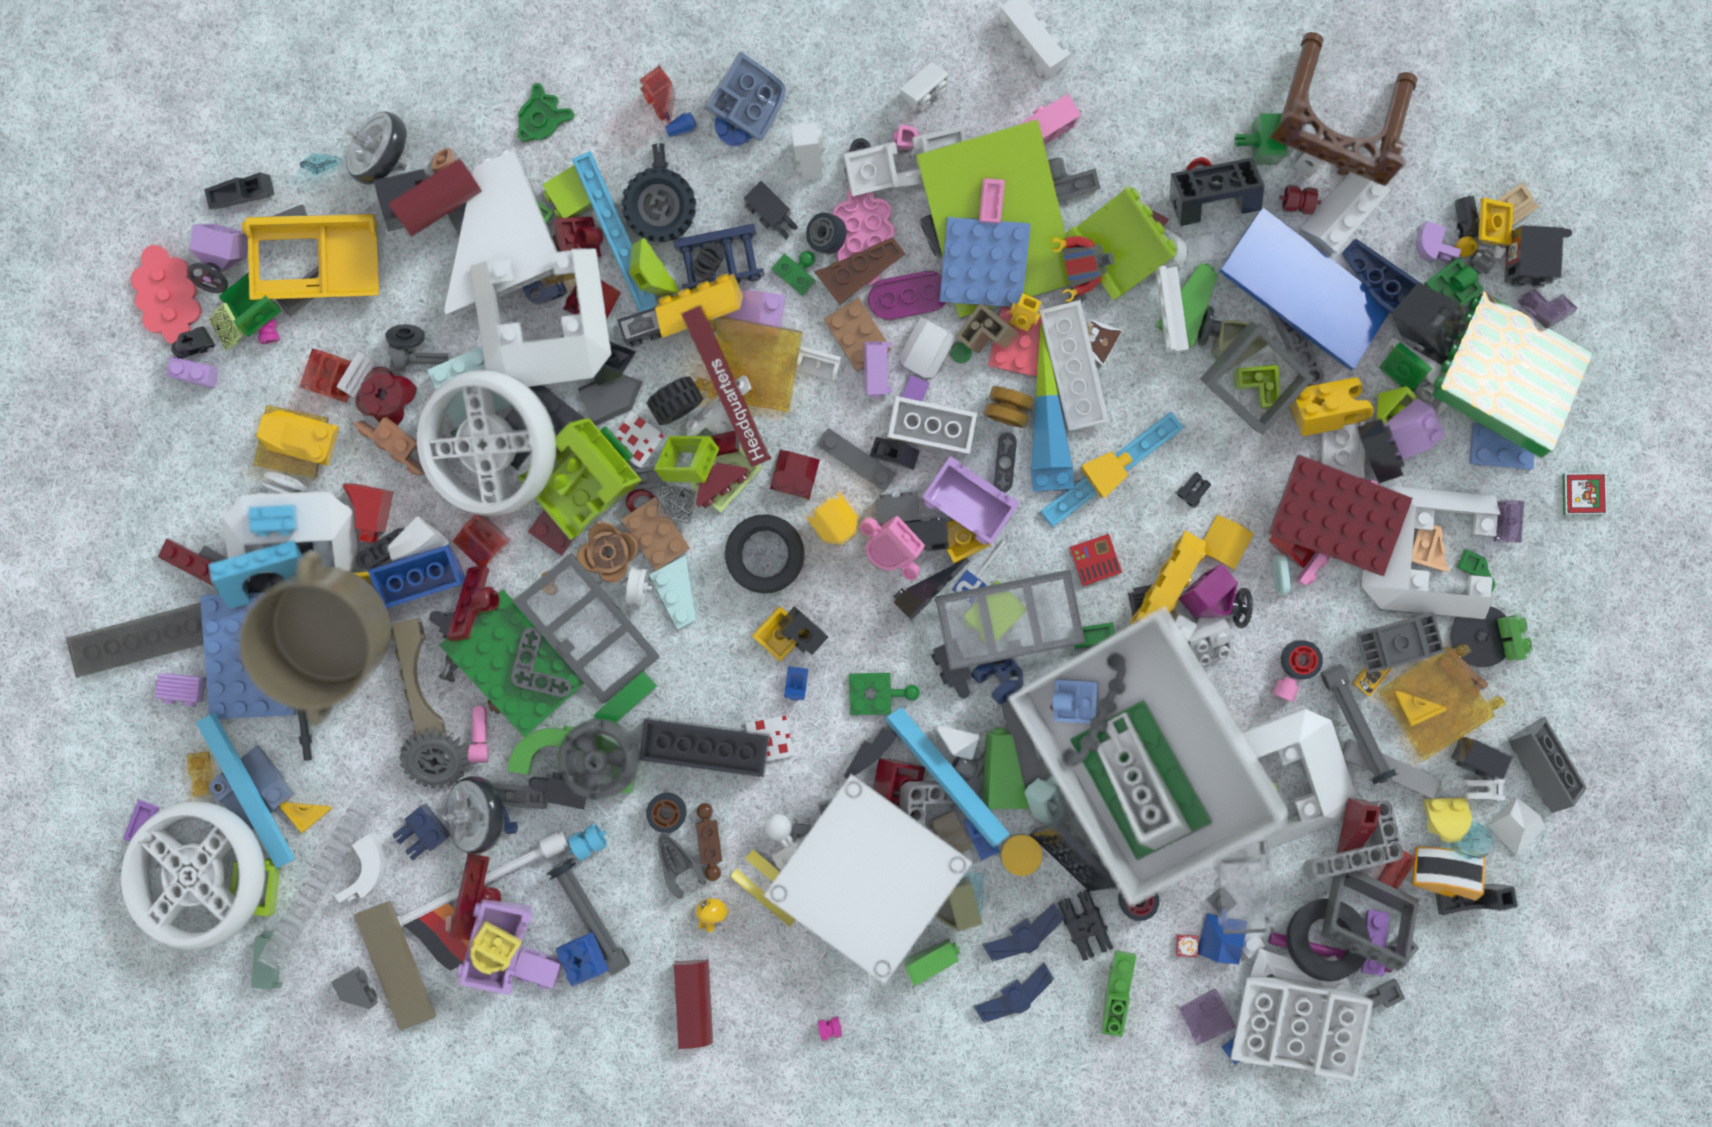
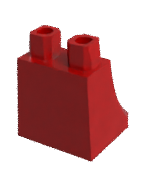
M343 483L342 488L347 493L354 508L355 528L360 529L358 540L369 543L378 541L380 532H386L394 491L356 483Z

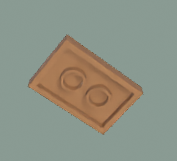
M859 297L824 318L825 323L856 372L864 368L863 342H887ZM887 347V353H888L889 351H891V348H890V347Z
M656 496L621 519L630 534L636 539L638 546L655 571L690 549V546L670 516L664 515L666 511L662 510V504Z

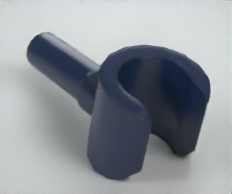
M503 806L505 833L516 834L518 823L510 822L506 808Z

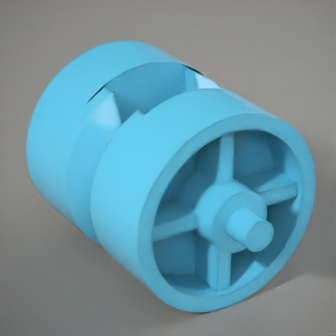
M593 823L584 829L583 834L578 832L568 838L571 847L569 853H574L580 861L587 859L591 856V851L599 852L607 847V842L604 838L607 832L605 830L601 831Z

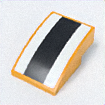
M1415 848L1413 886L1448 897L1459 895L1475 901L1484 894V856L1447 848Z

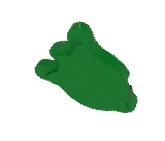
M535 83L532 85L530 99L523 104L518 113V138L524 143L532 140L547 139L556 132L562 123L573 120L575 114L570 108L557 109L556 106L559 103L557 96L545 94L543 86L540 83Z

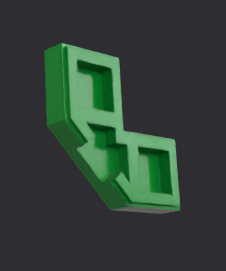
M1464 549L1456 568L1473 576L1491 577L1486 558ZM1492 578V590H1491V594H1492V592H1493V590H1494V588H1495V585H1496L1493 578Z

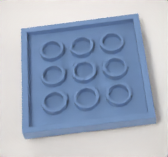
M947 217L939 301L965 304L982 303L983 305L1012 307L1013 303L1018 304L1024 291L1031 224L1001 221L1000 223L980 222L979 219Z

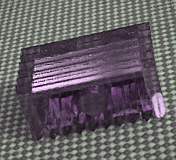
M1497 501L1500 515L1497 517L1496 536H1493V541L1521 543L1524 501Z

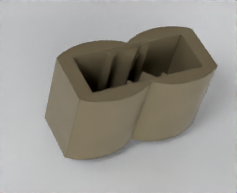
M954 809L932 819L933 824L930 825L933 834L939 835L940 839L955 850L963 853L972 848Z

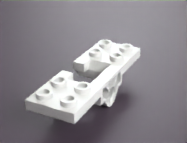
M964 126L912 137L913 148L922 147L923 152L966 140ZM895 142L843 154L852 196L889 187L895 188L923 183L920 170L917 168L896 173L893 154L897 153Z

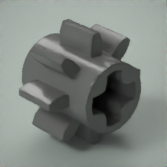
M1485 249L1482 252L1477 250L1471 256L1468 263L1471 264L1472 268L1479 275L1482 272L1487 274L1493 268L1496 261L1493 260L1494 253Z

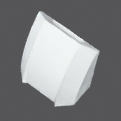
M920 317L899 355V359L904 367L924 378L935 377L956 337Z
M417 516L388 546L391 560L395 562L449 544V540L440 530L433 528Z

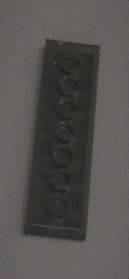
M201 602L67 637L66 641L75 677L79 678L204 645Z

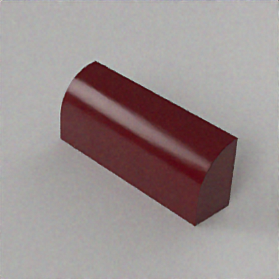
M458 158L390 202L389 206L408 234L413 237L482 191L461 158Z
M709 959L676 961L674 964L678 1049L708 1046L713 1043Z

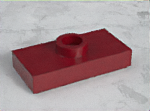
M735 431L710 436L719 448L716 457L739 452L740 442Z

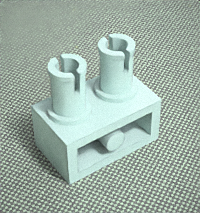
M1052 775L1047 781L1037 778L1027 787L1024 793L1033 817L1046 825L1057 823L1065 814L1061 800L1066 795L1055 776Z

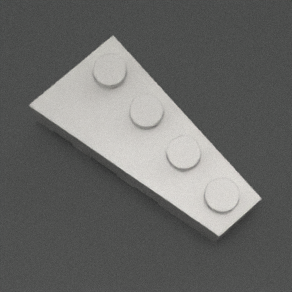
M1009 0L1000 7V21L1004 26L1008 25L1012 32L1010 34L1016 43L1020 42L1023 47V54L1028 60L1031 59L1034 62V69L1040 77L1043 75L1046 80L1067 65L1071 53L1067 48L1065 50L1061 49L1058 37L1056 35L1051 36L1045 21L1036 18L1038 16L1037 12L1028 0Z

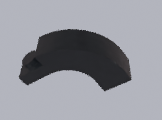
M1484 884V894L1476 901L1459 895L1448 897L1439 893L1435 894L1440 915L1471 909L1504 911L1518 907L1515 886Z

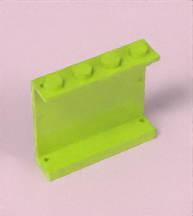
M1131 186L1124 187L1123 191L1078 226L1066 232L1068 237L1083 236L1092 240L1094 244H1100L1103 254L1113 253L1114 264L1106 266L1107 273L1102 275L1101 284L1113 300L1121 297L1155 272L1159 266H1163L1178 255L1176 244L1171 239H1167L1164 234V227L1160 222H1155L1152 217V210L1148 205H1143L1139 199L1141 198L1140 193L1136 188H1131Z

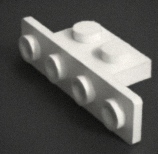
M745 375L736 380L742 395L751 389L749 380ZM719 396L684 425L687 436H696L704 428H707L715 435L725 433L732 428V424Z

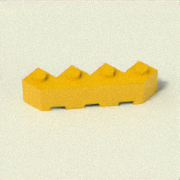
M1186 530L1174 543L1170 557L1161 566L1157 580L1146 592L1142 606L1131 618L1129 626L1166 606L1169 613L1174 611L1177 606V599L1183 589L1189 585L1192 579L1191 575L1197 564L1206 555L1204 551L1205 541Z

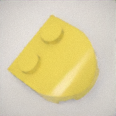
M1424 799L1423 806L1428 819L1426 824L1428 831L1431 834L1434 832L1445 842H1458L1462 840L1468 833L1472 823V815L1467 799Z
M484 921L471 942L470 953L473 965L480 972L492 974V972L500 970L503 971L510 965L511 958L522 942L519 938Z

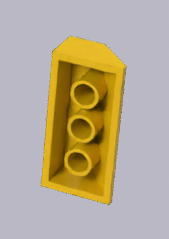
M722 274L713 282L704 281L699 283L697 288L691 290L685 288L679 291L678 295L673 297L667 295L660 298L655 310L662 337L688 329L681 313L698 305H702L708 320L740 309L743 294L734 274Z

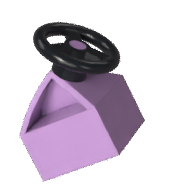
M213 223L193 224L189 250L202 263H192L188 266L187 275L197 287L207 292H225L228 288V281L221 272L246 258L248 252L247 235L243 234L242 231ZM195 269H201L202 274L200 276H195L193 271ZM203 282L212 284V285H214V286H216V287L208 286V285L204 284Z

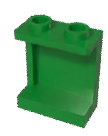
M249 272L219 295L220 300L223 303H227L235 318L233 322L236 327L248 337L281 312L275 300L270 299L266 295L259 300H250Z

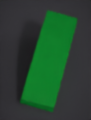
M642 671L593 716L596 719H609L618 722L653 691L657 685L645 671Z

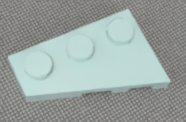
M685 555L649 574L677 629L696 620Z

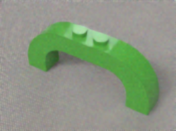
M564 725V728H543L527 735L514 748L507 771L525 775L530 774L536 753L544 746L560 747L565 736L574 726ZM595 735L597 750H603L609 754L621 748L615 740L602 735ZM610 764L612 768L611 781H613L619 775L622 767ZM635 778L623 793L631 794L633 792Z

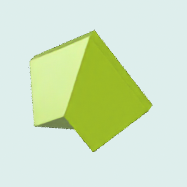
M1407 386L1378 393V420L1382 419L1384 424L1387 423L1417 397Z

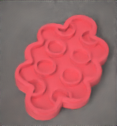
M150 245L142 252V266L135 269L130 278L133 288L138 291L135 297V304L137 308L144 312L142 316L144 327L151 332L162 333L164 339L173 344L177 341L179 334L190 331V324L196 322L201 316V306L194 299L197 294V286L188 279V263L177 257L170 258L167 250L161 246Z

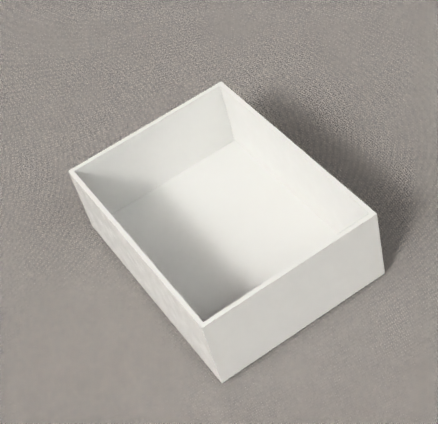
M1166 606L1009 697L1014 709L1130 905L1285 824L1287 807ZM1113 652H1117L1125 658L1126 674L1122 683L1125 684L1126 688L1124 693L1116 694L1113 702L1116 703L1117 708L1115 712L1107 713L1105 720L1145 701L1212 821V824L1140 860H1136L1083 762L1075 767H1069L1061 761V755L1064 750L1068 748L1075 750L1070 739L1090 729V724L1054 721V711L1050 709L1053 702L1056 679L1098 681V715L1100 710L1099 702L1101 699L1106 698L1109 691L1108 683L1110 680L1115 679L1117 671L1109 668L1106 663L1107 657Z

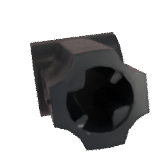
M1474 196L1455 200L1459 221L1457 223V230L1459 229L1460 232L1458 235L1459 239L1465 236L1479 237L1480 218H1478Z

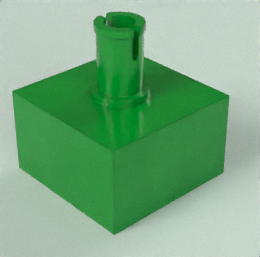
M1262 113L1252 124V134H1235V147L1252 146V158L1255 165H1277L1287 155V145L1270 138L1279 125L1282 113Z

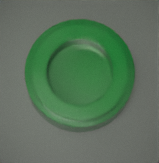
M963 342L955 344L951 350L952 359L959 364L969 361L972 355V350Z

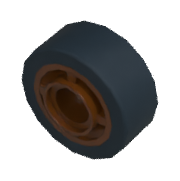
M670 792L655 796L648 804L646 810L649 825L660 833H672L678 830L684 823L687 815L684 801L678 795ZM663 808L671 810L672 816L670 818H665L662 815L661 810Z

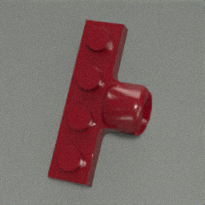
M486 565L468 568L447 638L451 641L469 639L476 615L494 611L500 604L499 593L493 590V587H485L490 571Z
M467 854L449 934L451 938L470 941L477 917L473 916L476 903H481V900L501 902L502 897L499 889L486 887L484 884L490 857Z

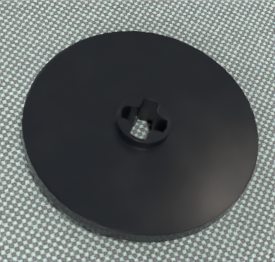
M1490 606L1485 619L1457 617L1453 622L1450 633L1453 649L1462 660L1472 666L1490 667L1500 663L1506 658L1502 641L1513 638H1501L1497 619L1507 616L1497 608ZM1480 631L1487 634L1484 637L1485 641L1478 639Z

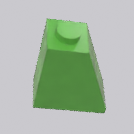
M948 938L904 958L905 968L913 986L922 983L959 961L957 955L960 954L956 942L951 943Z

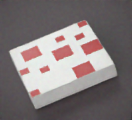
M632 411L614 434L634 455L630 461L639 468L645 465L665 437L663 433Z
M787 715L746 722L747 731L771 734L767 761L794 756Z

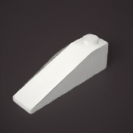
M1395 338L1390 340L1383 351L1386 357L1400 342ZM1404 344L1433 368L1414 392L1419 400L1433 407L1438 417L1449 407V405L1431 396L1435 388L1433 383L1442 373L1440 371L1442 365Z

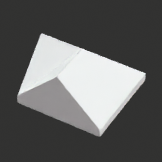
M939 725L935 727L936 733L951 755L972 760L979 735Z
M1517 797L1487 825L1515 856L1546 828L1540 815Z

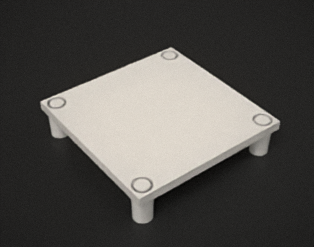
M851 774L764 896L885 984L972 864V861Z

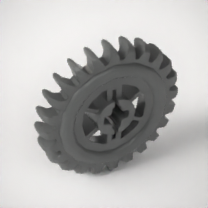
M436 727L433 734L429 733L428 728L425 729L424 735L418 730L416 738L411 734L409 741L406 739L404 746L401 747V754L399 756L401 760L400 766L405 768V774H410V780L416 779V784L422 782L423 787L431 785V788L435 789L436 785L439 788H444V784L452 786V781L458 782L459 777H464V771L468 770L469 760L467 756L469 752L468 750L464 751L465 743L459 745L460 737L453 741V732L446 737V730L443 729L439 735Z

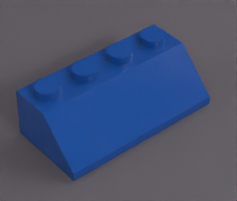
M449 545L368 570L373 587L381 596L386 608L461 585L465 580L460 562Z

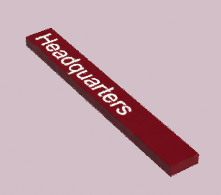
M702 305L681 313L751 468L770 460V454Z

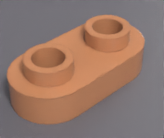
M443 149L433 156L431 168L434 173L455 161L452 149Z

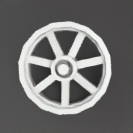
M631 568L627 583H623V587H626L627 604L643 606L648 590H652V586H648V569Z

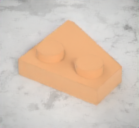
M1433 525V530L1416 529L1413 539V563L1448 572L1449 567L1446 565L1444 554L1446 550L1442 542V527Z

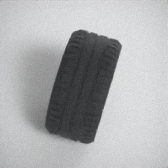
M759 514L744 519L737 524L726 541L725 562L729 573L739 585L752 592L774 593L786 588L797 578L804 563V546L799 533L789 522L774 515ZM760 531L777 533L787 545L788 558L786 565L779 573L772 577L762 578L753 575L747 570L743 562L742 550L744 543L751 535Z

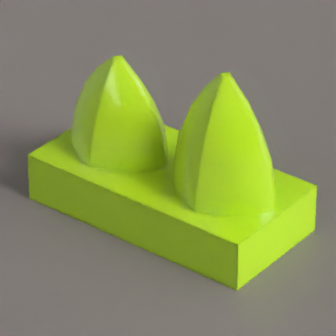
M572 451L550 477L547 485L564 497L588 468Z

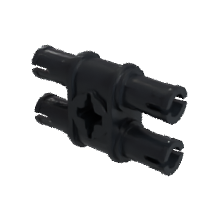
M1089 889L1083 890L1085 897L1082 892L1077 894L1084 909L1082 914H1076L1070 898L1064 899L1067 907L1063 900L1058 902L1065 917L1064 925L1067 926L1072 938L1071 942L1076 944L1082 961L1089 960L1085 951L1090 959L1095 956L1087 940L1091 936L1096 937L1102 953L1107 952L1106 946L1109 950L1114 948L1106 932L1108 926L1103 921L1100 908L1095 906ZM1084 921L1090 923L1088 924V929L1086 930L1084 929V927H1082L1084 925Z

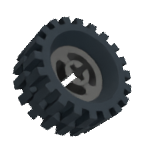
M662 167L648 168L643 172L635 174L636 177L628 181L629 185L626 189L624 188L622 193L624 194V198L621 200V206H623L622 214L627 220V225L632 228L635 234L653 242H667L685 234L688 227H691L694 216H696L695 206L697 205L694 191L689 183L676 172ZM661 190L667 191L674 200V211L668 217L669 204L662 206V211L655 208L651 211L660 215V220H653L646 212V199L650 194L653 195L649 203L651 207L657 205V200L666 202L668 200L660 196L659 192Z

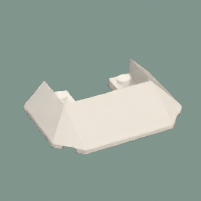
M330 491L241 495L236 500V503L222 515L228 559L271 547V543H285L292 540L295 542L313 541L314 551L321 555L323 567H335L347 571L359 567L356 563V556L359 552L354 509L347 504L344 505ZM296 505L298 529L292 530V535H279L278 531L270 532V536L256 537V533H250L248 507Z

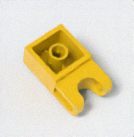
M1354 377L1308 386L1290 405V409L1302 437L1343 429L1344 425L1364 422L1372 417L1374 409L1368 400L1354 399L1359 397L1363 388L1359 378Z

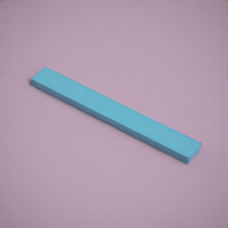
M588 151L572 158L639 312L656 307L658 301L655 294L641 291L629 274L632 243L592 152Z
M1170 412L1118 451L1115 456L1118 457L1125 451L1130 455L1133 462L1124 467L1128 471L1184 427L1175 415ZM1084 477L1075 484V489H1068L1043 508L1040 513L1053 528L1094 497L1097 492L1088 479Z
M902 707L886 717L885 721L993 848L1010 835Z
M215 712L196 722L276 869L296 859Z

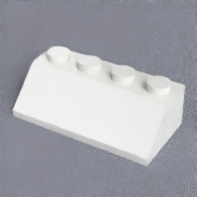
M1349 172L1299 230L1331 256L1342 246L1391 189Z

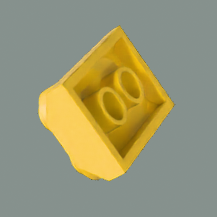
M277 410L262 415L256 438L264 444L267 450L329 466L340 426Z

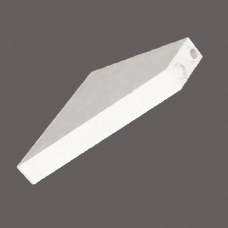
M513 150L503 151L498 154V157L493 159H484L479 162V165L474 167L473 177L482 192L468 200L466 204L444 308L445 314L450 318L476 308L470 269L472 265L485 261L511 260L514 281L495 284L497 298L555 274L552 253H558V250L520 160Z

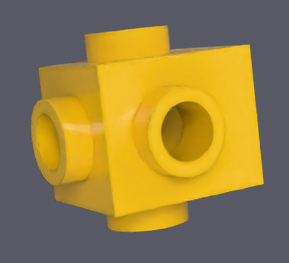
M1022 293L1018 304L1013 303L1009 314L1012 317L1009 323L1019 329L1029 331L1031 325H1036L1040 314L1037 312L1042 301Z

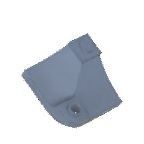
M738 52L730 68L715 90L712 91L704 109L719 119H723L743 130L758 141H762L785 99L786 89L783 82L777 76L744 53ZM772 87L776 90L775 95H773Z
M259 745L255 746L241 758L243 765L271 814L295 795L283 780L284 776ZM220 773L210 782V793L217 802L222 803L228 810L239 816L253 830L254 827L224 773ZM218 784L222 786L221 791L217 790Z

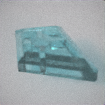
M312 153L301 161L299 165L301 168L311 171L312 174L318 175L322 171L342 164L343 161L340 157Z

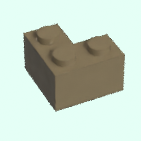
M980 303L955 337L970 349L980 353L990 339L1007 349L1019 332L990 308Z

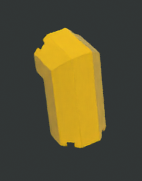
M839 492L836 494L838 497L836 500L834 497H831L812 511L814 514L812 518L810 515H807L806 519L824 543L842 546L855 537L858 516Z

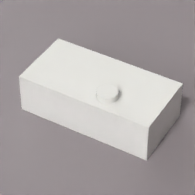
M896 396L893 399L886 439L967 456L970 454L977 413Z

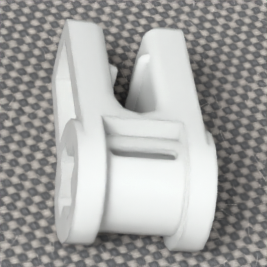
M1487 778L1464 779V784L1467 786H1485L1484 791H1465L1464 798L1505 800V795L1503 794L1505 778L1503 780L1495 778L1494 781Z

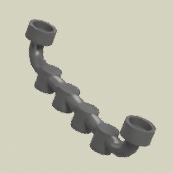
M1113 652L1107 657V666L1117 671L1115 679L1110 680L1108 683L1109 691L1106 698L1101 699L1099 702L1100 710L1097 717L1092 718L1090 721L1091 729L1088 736H1085L1081 741V751L1078 753L1068 748L1061 755L1062 763L1069 767H1075L1086 759L1090 751L1094 752L1098 749L1099 743L1095 739L1099 732H1105L1108 727L1107 722L1104 721L1107 713L1115 712L1117 708L1116 703L1113 702L1115 696L1125 691L1126 687L1122 682L1126 674V661L1121 654Z

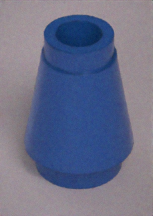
M684 112L665 126L669 137L693 132V129L697 128L696 121L691 112L687 114Z

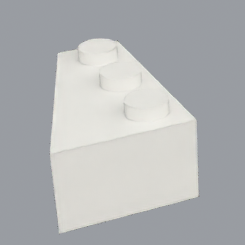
M816 122L791 125L798 182L823 179L820 153L824 152L822 130L817 129Z

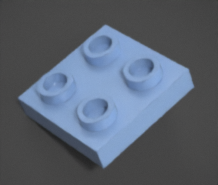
M1056 679L1053 694L1054 721L1090 724L1092 718L1097 717L1098 681Z

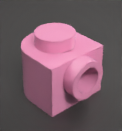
M899 125V131H894L893 142L897 144V149H914L912 137L919 136L918 131L912 126Z
M1285 677L1284 680L1277 679L1271 694L1293 702L1299 686L1296 685L1297 681Z

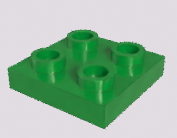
M1460 258L1453 260L1423 283L1425 286L1460 302L1461 306L1484 290L1478 282L1479 277L1476 271L1471 266H1465Z

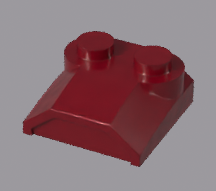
M780 449L770 490L810 500L820 460Z

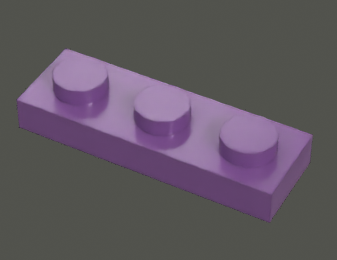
M1366 910L1365 923L1369 931L1370 942L1386 949L1389 913ZM1367 958L1361 967L1360 973L1384 976L1385 965Z

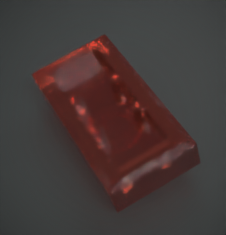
M1403 850L1402 858L1387 863L1377 880L1395 889H1399L1413 866L1416 857Z

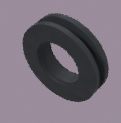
M1329 898L1317 899L1300 908L1290 919L1286 931L1287 949L1295 965L1306 975L1325 982L1339 981L1356 973L1364 965L1367 957L1357 952H1352L1348 948L1345 955L1336 961H1327L1316 955L1308 941V932L1315 921L1325 918ZM1340 901L1336 923L1342 929L1370 941L1369 931L1363 918L1351 906Z

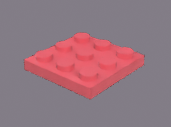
M1001 306L999 316L1010 324L1012 315L1009 312L1011 307ZM1041 316L1036 325H1031L1029 331L1019 329L1010 324L1019 333L1007 349L993 341L988 366L1037 377L1040 326L1042 324Z

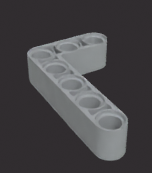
M936 780L907 782L900 789L899 809L909 816L914 810V815L911 818L924 827L926 804L954 802ZM934 788V792H933V794L930 796V792H931V790ZM915 789V794L911 797V793Z
M1386 800L1372 801V803L1381 806L1377 827L1371 834L1373 845L1309 859L1304 862L1302 867L1304 875L1308 878H1326L1401 859L1403 856V846L1392 804ZM1334 860L1336 862V868H1334L1333 866ZM1315 865H1317V867H1318L1317 873L1315 872V869H1314Z

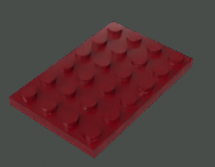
M1297 455L1268 534L1379 576H1384L1413 498L1305 456Z

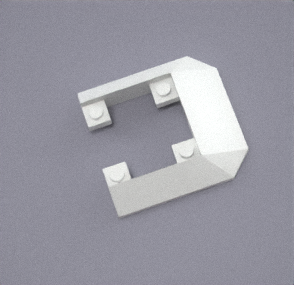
M572 249V251L552 253L555 275L575 273L581 314L561 317L564 337L523 343L521 323L501 325L495 284L514 281L511 260L485 261L470 266L485 369L487 371L503 373L518 380L527 387L595 377L611 355L596 249Z
M1390 486L1388 489L1413 499L1385 575L1379 576L1362 569V589L1379 609L1415 613L1434 612L1435 615L1485 619L1493 601V598H1491L1493 577L1470 575L1467 595L1429 592L1430 571L1411 569L1414 529L1433 530L1435 511L1474 515L1472 535L1496 536L1497 517L1500 515L1496 497L1492 495Z
M1304 708L1242 732L1257 758L1277 751L1280 763L1283 766L1302 759L1313 792L1293 800L1298 813L1297 816L1285 820V824L1242 846L1246 858L1344 819L1348 798H1355L1356 793L1332 720Z

